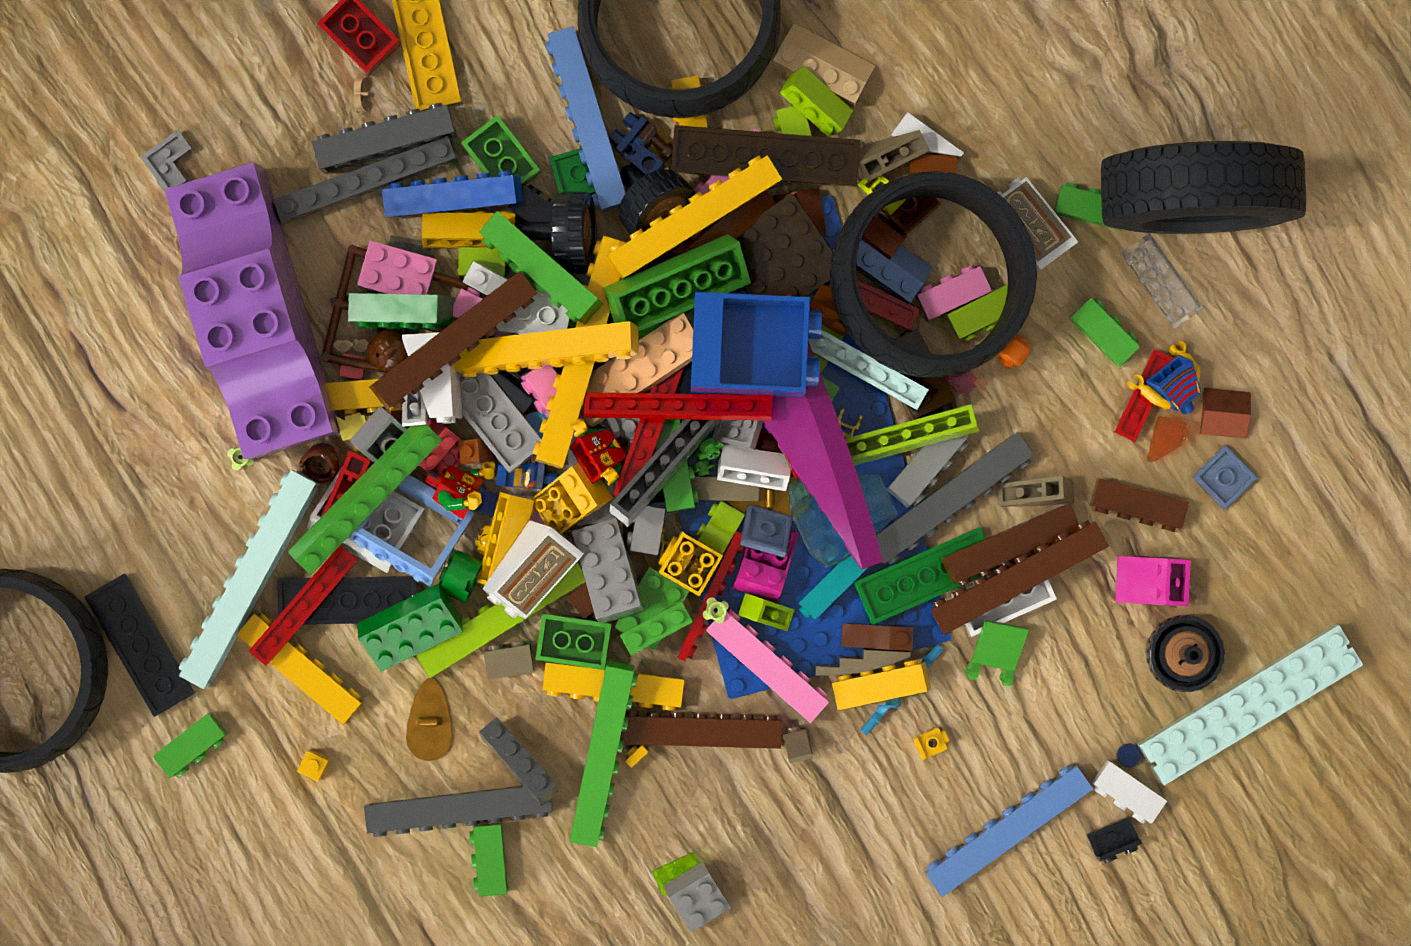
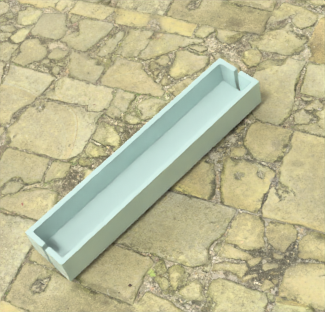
M291 470L290 473L286 472L279 483L282 485L279 493H274L268 503L271 506L270 510L266 514L263 513L257 523V526L260 527L255 535L252 534L248 539L246 546L249 548L246 554H241L236 561L235 567H237L235 574L229 575L223 586L226 588L224 594L216 598L212 606L215 609L213 614L207 616L201 626L204 631L201 636L195 637L190 646V649L193 650L188 658L185 657L179 666L181 670L179 676L202 689L211 687L238 637L237 633L245 625L321 485L298 471Z
M1335 624L1137 743L1147 762L1153 763L1150 767L1159 782L1163 785L1168 784L1361 667L1363 663L1353 647L1346 646L1350 642L1341 627Z

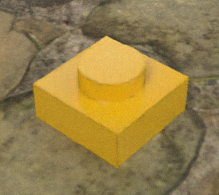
M634 745L626 753L628 758L625 762L632 768L649 750L644 745L640 747Z

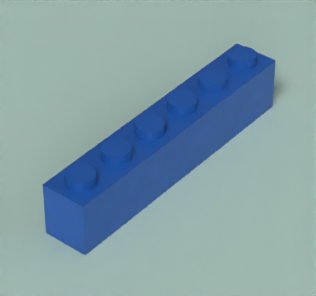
M512 170L498 172L497 177H490V173L476 174L477 179H468V175L455 176V181L447 182L446 178L432 179L433 184H425V180L411 181V186L403 187V182L389 184L388 189H382L385 217L524 202L520 174L512 175Z

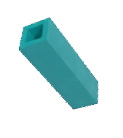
M848 553L798 602L801 605L798 610L807 619L811 616L816 619L867 568L861 570L851 554Z

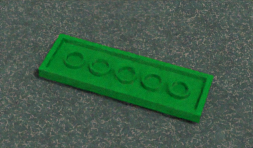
M975 528L854 581L853 583L871 625L960 587L958 583H950L940 558L985 539L981 528ZM997 566L992 567L993 572L997 569ZM976 574L972 576V581L980 578V575Z

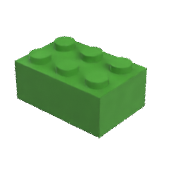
M498 115L461 142L483 173H490V177H497L498 172L512 170V175L520 174L521 184L526 185L541 174L538 166Z
M649 567L639 584L645 611L620 618L615 628L621 632L631 629L681 601L683 602L689 590ZM661 640L648 647L655 651Z
M542 613L535 660L605 670L612 623L606 622L601 624L594 620Z

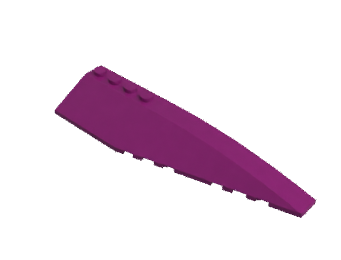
M808 341L807 357H814ZM819 371V386H806L805 397L773 396L772 421H764V426L769 433H772L779 444L778 447L782 453L786 454L790 460V465L810 495L814 496L819 504L818 507L823 514L827 515L833 524V529L836 533H839L845 542V547L862 570L881 563L883 560L853 460L821 372Z

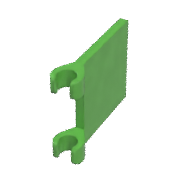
M985 620L973 656L965 670L968 678L972 680L978 678L981 664L1003 669L999 679L1002 681V685L1011 686L1014 679V671L1029 629Z

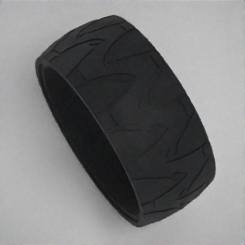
M578 0L577 20L582 47L587 60L603 84L609 87V90L618 98L632 107L649 114L653 113L657 116L669 118H689L706 115L720 110L742 97L755 85L767 68L776 48L781 25L780 0H760L762 8L760 29L753 46L745 58L732 71L715 82L692 89L670 90L643 83L622 70L606 52L598 35V12L601 0Z
M925 171L912 173L883 184L866 196L845 221L833 248L830 265L832 299L841 323L849 336L868 356L875 359L878 363L892 370H898L900 373L918 377L957 375L975 369L993 359L1014 339L1024 325L1036 291L1037 267L1034 247L1025 224L1018 213L1000 194L994 190L992 191L990 187L975 179L952 172ZM935 197L963 206L978 216L992 231L1002 249L1008 275L1007 296L1003 311L996 325L988 336L975 348L947 355L919 352L895 341L872 319L863 303L858 288L856 262L863 233L880 209L907 198Z
M0 569L1 588H11L33 595L59 614L73 635L81 664L80 687L76 702L68 718L58 731L44 743L29 751L0 752V773H14L40 767L49 761H53L75 745L87 732L88 727L92 725L99 713L107 688L106 680L108 679V659L103 636L95 619L72 592L57 582L32 572L17 569Z

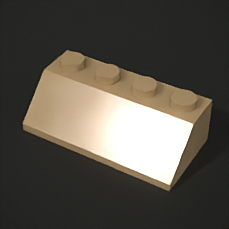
M795 23L786 35L773 60V65L788 73H792L798 68L805 66L843 102L853 107L875 68V65Z

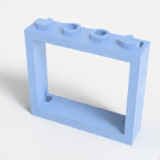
M408 475L397 489L459 525L433 567L425 566L366 531L364 527L375 510L351 534L350 540L357 543L359 548H365L372 552L379 560H386L391 563L396 570L413 576L418 583L421 581L431 586L452 550L468 528L475 513L468 510L464 519H461L433 500L432 497L436 491L435 489Z

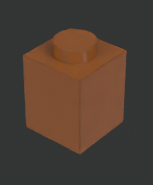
M482 438L458 441L461 464L496 461V456Z

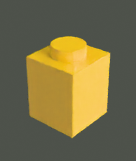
M309 749L297 772L318 782L321 780L331 759Z

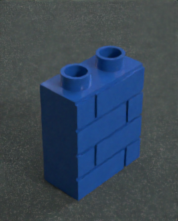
M695 292L691 393L805 397L806 386H819L820 358L807 357L808 339L821 338L822 311L809 310L810 297Z

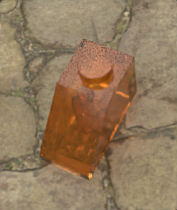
M1158 416L1146 462H1155L1181 446L1182 442H1186L1189 434V429L1186 428L1187 422Z

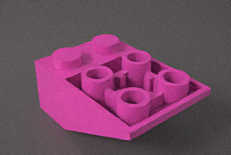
M790 530L785 557L746 547L732 589L777 603L785 583L799 532Z
M1117 556L1115 602L1188 606L1191 560Z

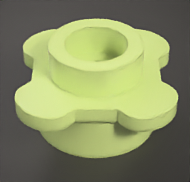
M240 448L228 450L227 455L233 463L232 468L234 470H240L241 467L246 465H253L254 459H239V455H242Z
M713 597L708 598L706 610L702 614L704 619H713L717 623L724 622L726 610L729 607L726 601H716Z

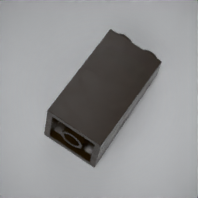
M918 328L913 331L912 329L910 331L906 330L899 338L895 339V341L908 348L931 354ZM900 373L929 389L918 410L901 402L910 421L957 408L956 398L944 377H918Z

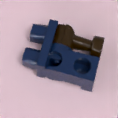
M629 112L622 122L631 130L625 136L616 129L610 135L609 140L616 147V151L644 175L662 169L665 166L664 162L650 152L648 148L652 144L662 151L661 157L668 161L672 156L673 142L667 144L657 134L656 128L643 116L639 118L637 115Z

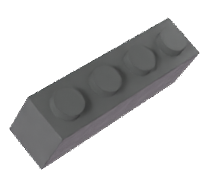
M497 717L479 731L482 741L540 807L558 793L556 783Z

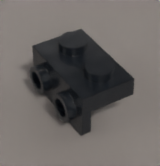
M1129 816L1086 834L1096 859L1099 862L1104 861V863L1117 859L1116 855L1119 853H1132L1138 850V845L1142 844Z

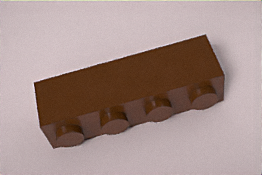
M1100 478L1096 479L1090 506L1095 507V512L1107 515L1108 511L1116 512L1118 518L1130 520L1131 517L1139 518V523L1153 526V522L1162 525L1161 529L1171 532L1183 528L1189 505L1187 501Z

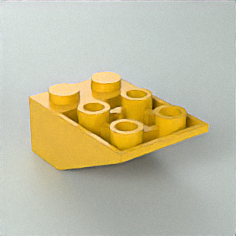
M578 463L570 467L531 498V500H534L533 506L545 525L552 527L562 535L613 499V496L602 479L592 484Z

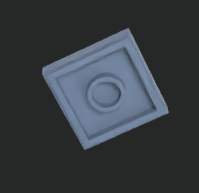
M1226 445L1192 476L1223 510H1226L1258 478Z
M748 504L740 545L785 557L793 517Z

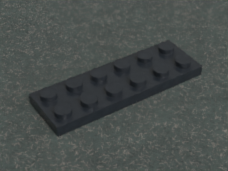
M126 573L84 597L154 717L195 694L189 681L179 676L181 670L179 669L178 662Z
M413 576L343 577L303 625L357 624L418 594V582ZM311 578L278 579V616Z

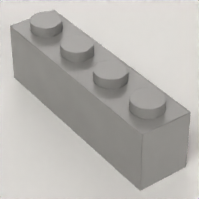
M969 435L922 447L886 491L906 508L911 504L916 506L924 497L921 492L927 486L930 489L939 479L936 474L941 469L945 471L953 462L951 459L955 452L960 454L968 443L965 440Z

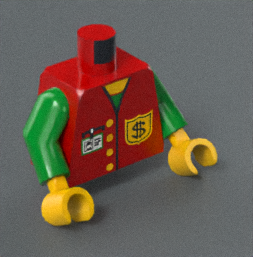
M580 418L570 424L575 429V437H579L569 448L592 484L604 477L610 486L619 478L623 468L621 462L626 458L624 450L628 448V442L624 437L616 439L610 430L600 431L599 429L589 428L585 421Z
M493 461L483 463V470L477 468L462 471L449 466L444 476L431 470L425 482L437 488L432 497L435 502L443 506L447 511L464 519L469 509L475 510L482 503L481 493L478 492L484 480L482 477L493 479L496 467Z

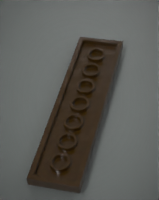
M675 125L671 170L685 174L729 177L728 174L739 167L742 171L748 168V162L760 155L761 159L765 156L769 157L781 176V181L856 187L860 140Z

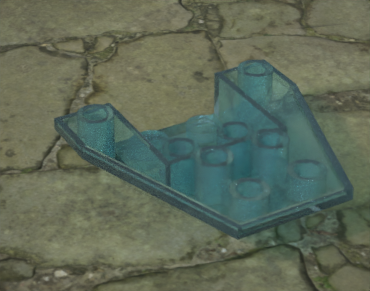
M857 474L876 535L896 518L898 513L879 474ZM800 479L788 483L787 491L790 512L809 554L824 568L847 560L851 554L845 547V542L839 533L835 532L832 527L833 524L827 515L822 513L814 496L810 495Z

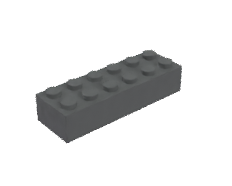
M436 103L428 106L429 110L420 112V109H414L406 112L407 116L400 118L397 115H392L384 118L382 123L375 124V121L362 124L360 129L353 130L350 127L339 130V134L335 136H330V134L317 136V140L313 141L312 145L318 167L326 174L402 153L446 136L449 139L456 138L457 133L451 111L447 105Z

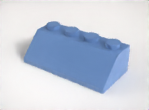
M861 239L857 253L856 271L893 297L905 303H911L924 284L932 266L901 245L889 260Z

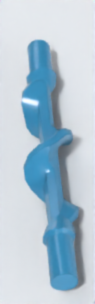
M936 644L923 657L922 662H925L928 668L933 665L934 660L944 649ZM900 697L889 699L885 704L879 705L876 712L871 715L860 731L867 736L880 723L883 715L890 708H895L902 704Z

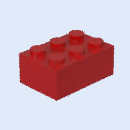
M340 0L317 23L368 76L401 45L400 40L360 0Z

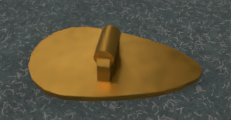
M790 477L786 491L761 487L760 501L727 502L746 513V508L750 504L792 516V521H795L807 510L809 495L808 490L801 481Z
M434 678L426 679L417 691L411 707L406 731L407 747L414 756L425 761L437 760L444 756L452 742V724L448 704L441 686Z

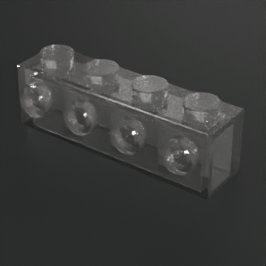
M1150 233L1121 253L1174 329L1203 309Z

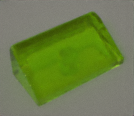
M694 852L652 871L663 896L667 895L664 888L665 884L699 864Z

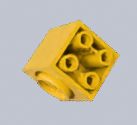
M680 531L677 537H672L658 561V564L661 565L658 573L700 596L723 555Z

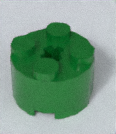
M453 549L448 559V566L444 567L441 572L439 584L447 596L466 603L477 583L478 571L480 572L483 560Z

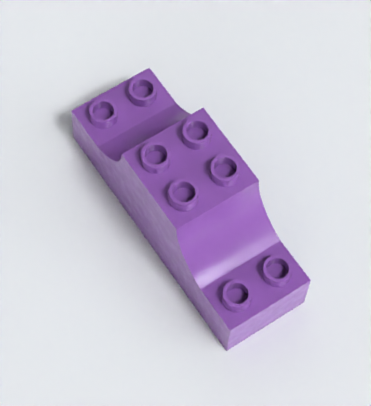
M252 162L164 189L181 249L182 273L178 277L204 365L214 376L224 396L243 459H257L340 434L336 419L337 413L332 408L325 384L327 379L264 167Z

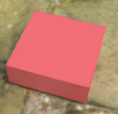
M343 353V356L363 360L367 359V357ZM341 365L339 376L363 380L365 369Z

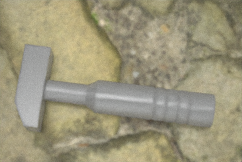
M606 418L599 423V425L605 428H610L615 438L621 436L616 418Z

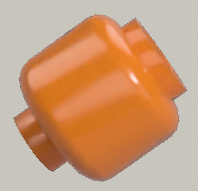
M1017 334L998 354V357L1001 358L999 363L1009 369H1012L1013 366L1021 367L1031 352V348L1028 345L1029 341Z

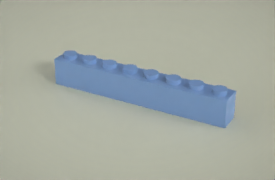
M572 26L547 34L549 41L545 42L548 55L553 54L556 63L552 64L555 77L560 76L562 85L558 87L562 99L567 98L569 104L568 107H565L569 121L574 120L576 128L572 129L575 142H580L583 149L578 151L582 165L586 163L588 165L589 172L585 173L589 186L594 185L596 194L592 195L595 207H600L602 213L617 209L625 195V190L575 28Z
M1070 764L1063 767L1058 772L1060 774L1054 780L1051 778L1045 780L1039 785L1041 789L1033 794L1032 791L1027 793L1020 799L1022 803L1016 807L1013 805L1002 811L1003 816L1001 818L989 820L983 825L984 830L980 833H971L964 839L966 843L959 848L955 845L946 851L945 858L940 861L935 859L926 866L928 870L924 873L941 897L1093 790L1076 765L1071 767Z

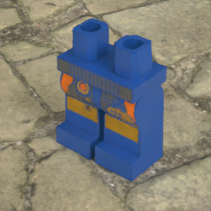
M532 455L522 464V467H518L512 473H509L503 465H498L496 486L544 489L558 478V474L546 473L547 464L535 461L537 455Z

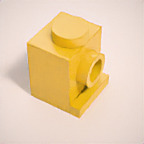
M938 727L912 737L922 760L947 750L946 744L950 743L945 730L940 731ZM930 739H936L937 744L935 747L928 745Z

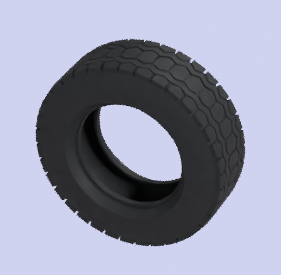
M1199 141L1143 147L1106 157L1101 163L1103 224L1112 228L1142 233L1195 234L1259 229L1297 220L1304 217L1306 213V179L1303 151L1290 146L1265 142Z

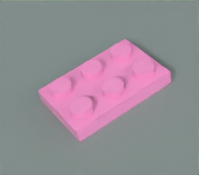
M369 241L357 285L385 294L428 295L437 259Z

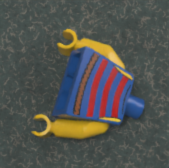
M1178 341L1176 345L1179 347V350L1174 345L1169 347L1170 354L1176 357L1146 380L1148 385L1143 384L1144 379L1138 374L1133 376L1138 380V385H1134L1131 381H1128L1127 384L1131 389L1139 388L1141 394L1156 406L1163 409L1180 410L1182 414H1189L1194 410L1192 400L1201 392L1199 385L1201 369L1190 353L1185 352L1186 343Z

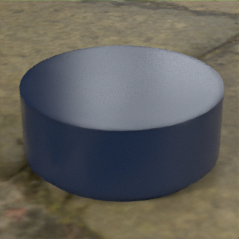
M1127 743L1118 748L1116 757L1121 765L1133 767L1140 760V751L1135 745Z

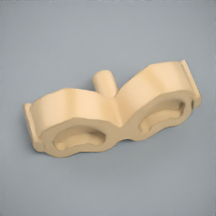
M356 76L354 82L353 101L356 112H366L363 109L361 96H369V92H362L363 82L367 76Z
M338 339L334 342V347L342 353L348 351L351 347L358 352H363L367 349V345L370 342L367 339H355L353 342L349 339Z

